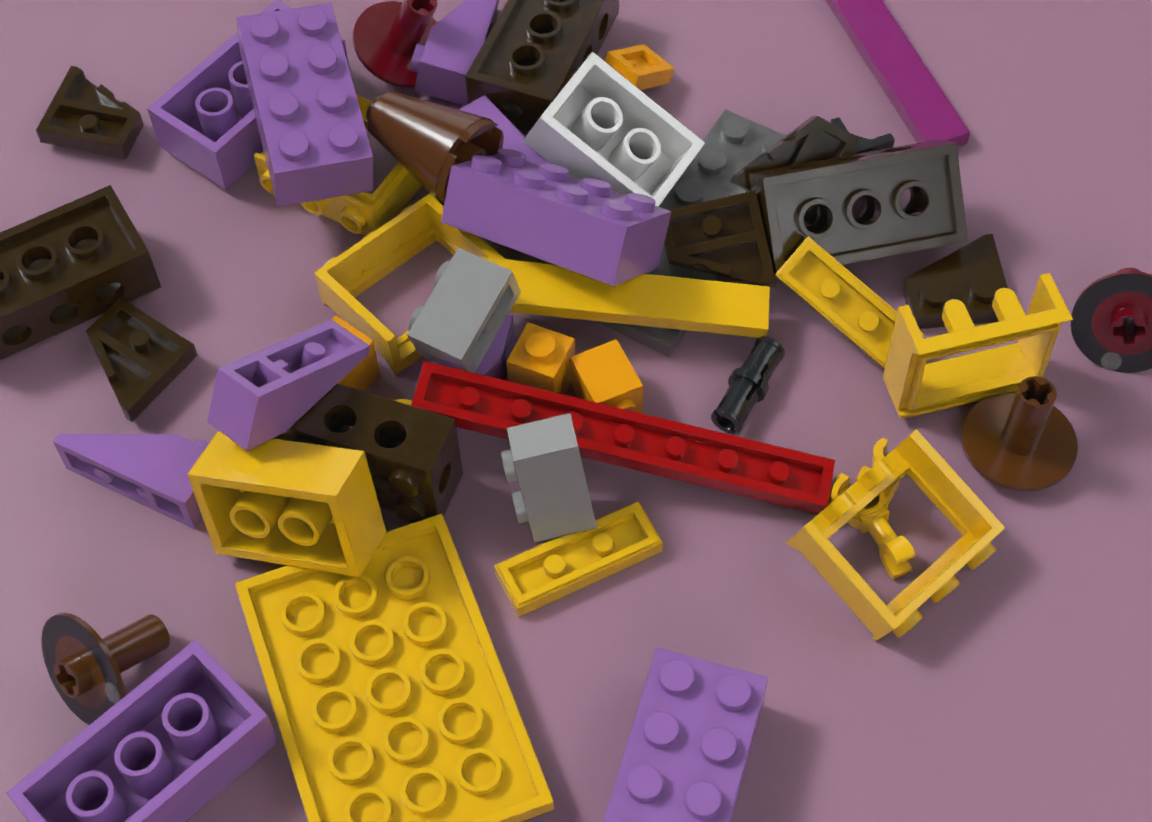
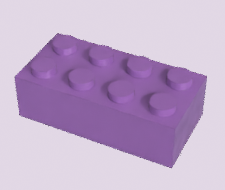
M275 0L261 13L292 8L279 0ZM238 32L147 108L158 145L225 190L255 164L254 154L256 152L261 154L263 151L240 55ZM341 38L346 59L348 62L345 40Z
M332 3L236 17L240 55L277 207L373 191V155Z
M499 149L498 154L491 156L475 155L471 161L451 166L441 223L612 286L659 268L672 211L655 206V199L638 193H628L625 196L611 191L612 185L606 181L594 178L579 180L568 176L569 170L565 167L549 163H543L539 166L526 161L527 155L510 149Z
M195 639L6 794L28 822H186L279 741L271 721L264 710Z
M656 647L603 822H732L764 705L768 677Z

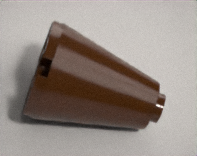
M389 91L375 97L366 112L369 133L442 205L445 204L452 165L471 161L475 155L498 154L499 149L503 148V131L497 128L498 124L491 119L395 91Z

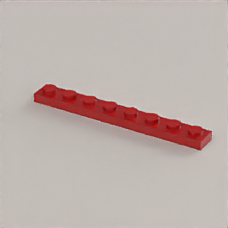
M427 361L423 362L411 406L453 418L458 428L509 440L507 432L509 427L570 413L582 458L819 514L828 506L835 466L834 459Z

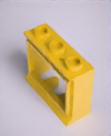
M356 94L365 129H368L366 112L372 101ZM264 150L261 154L256 152L254 159L261 186L274 196ZM398 162L372 195L367 192L299 204L314 215H324L340 223L345 229L354 234L362 233L367 235L399 215L422 185Z
M430 193L415 204L407 206L392 220L377 230L369 232L361 241L339 256L328 260L323 267L314 272L322 304L328 305L345 322L374 340L376 351L386 360L395 375L414 363L422 355L418 354L407 336L409 330L396 339V336L355 297L435 241H438L453 255L459 247L480 257L505 259L481 237L441 223L444 205L440 204Z
M1046 273L1039 276L1027 315L1015 292L1009 288L998 289L992 302L993 310L999 322L977 327L974 326L965 304L960 300L951 299L945 303L942 313V320L948 333L925 339L920 332L910 306L898 307L883 380L899 418L904 419L977 402L1000 393L1017 392L1020 383L1024 379L1032 376L1043 377L1062 322L1073 320L1051 274ZM1018 340V343L926 364L927 360Z
M916 429L791 537L786 544L800 551L873 634L871 638L877 641L890 632H893L899 638L923 618V615L917 609L928 598L936 604L960 584V581L954 575L965 564L973 570L996 551L991 541L1005 527ZM906 472L958 530L962 537L885 605L828 538L901 474Z

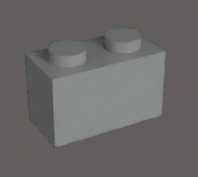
M458 247L450 262H444L439 268L434 280V290L425 305H419L411 316L407 336L418 354L443 366L475 373L521 293L513 272Z
M568 413L507 428L511 450L501 452L508 484L519 482L520 491L512 492L514 507L519 524L529 522L534 543L597 528L571 414Z

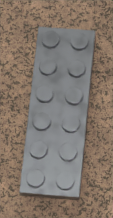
M725 109L703 139L705 142L703 147L658 207L669 210L748 192L730 182L733 175L786 135ZM665 242L659 268L645 273L720 282L724 278L669 264ZM595 321L670 357L687 332V330Z

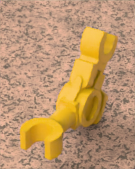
M881 438L874 445L872 467L885 457L888 439ZM863 465L856 481L871 468ZM906 472L901 474L848 521L850 526L859 529L862 533L869 531L879 547L882 564L892 579L912 572V567L907 560L915 557V552L910 542L902 535L897 536L888 522L890 514L888 504L899 487L900 479L907 475ZM843 473L837 476L830 490L828 505L848 489L851 480L850 476Z

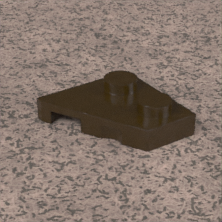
M71 66L39 123L36 132L41 143L127 159L144 124L140 112L126 102L118 101L113 92L102 84L97 87L88 81L83 70L79 67Z
M812 116L734 174L730 182L750 192L749 173L848 156L852 154L859 138L819 116ZM815 205L809 207L805 212L804 222L812 224L817 217Z
M756 190L669 209L672 212L665 238L669 264L759 286H776Z
M985 234L905 278L903 285L905 303L910 306L919 329L946 327L942 320V313L945 303L951 299L960 300L965 304L973 324L999 322L993 310L992 302L996 291L1000 288H1007L993 234Z
M119 298L86 330L126 419L131 422L198 356L193 343L122 298Z

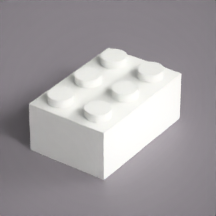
M594 52L588 56L523 140L525 144L550 164L567 168L569 170L568 176L579 180L594 178L606 181L612 185L611 191L625 196L628 193L649 196L655 199V206L657 207L705 144L704 141Z

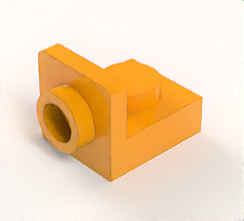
M645 44L608 51L604 60L639 90L669 84L675 69Z

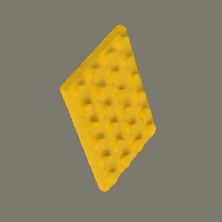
M443 514L386 532L360 577L287 565L235 583L308 822H523L554 810L553 798Z

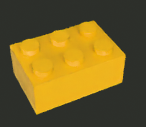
M218 431L187 473L216 554L360 577L386 534L385 524L364 451L280 439H270L246 451L222 432Z

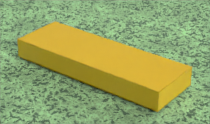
M808 236L777 271L775 276L885 369L897 311Z
M637 501L597 519V528L556 537L494 565L495 575L516 615L520 617L663 552V542L640 503Z

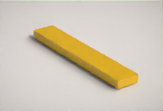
M482 257L513 272L521 291L510 310L513 313L755 338L766 337L769 330V286L642 274L612 286L555 264Z

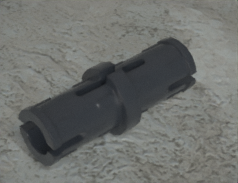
M765 336L760 339L757 338L741 368H736L731 373L728 379L729 388L717 408L711 414L712 422L720 430L730 434L739 433L755 403L765 398L769 390L768 381L779 362L785 356L784 348L776 340Z

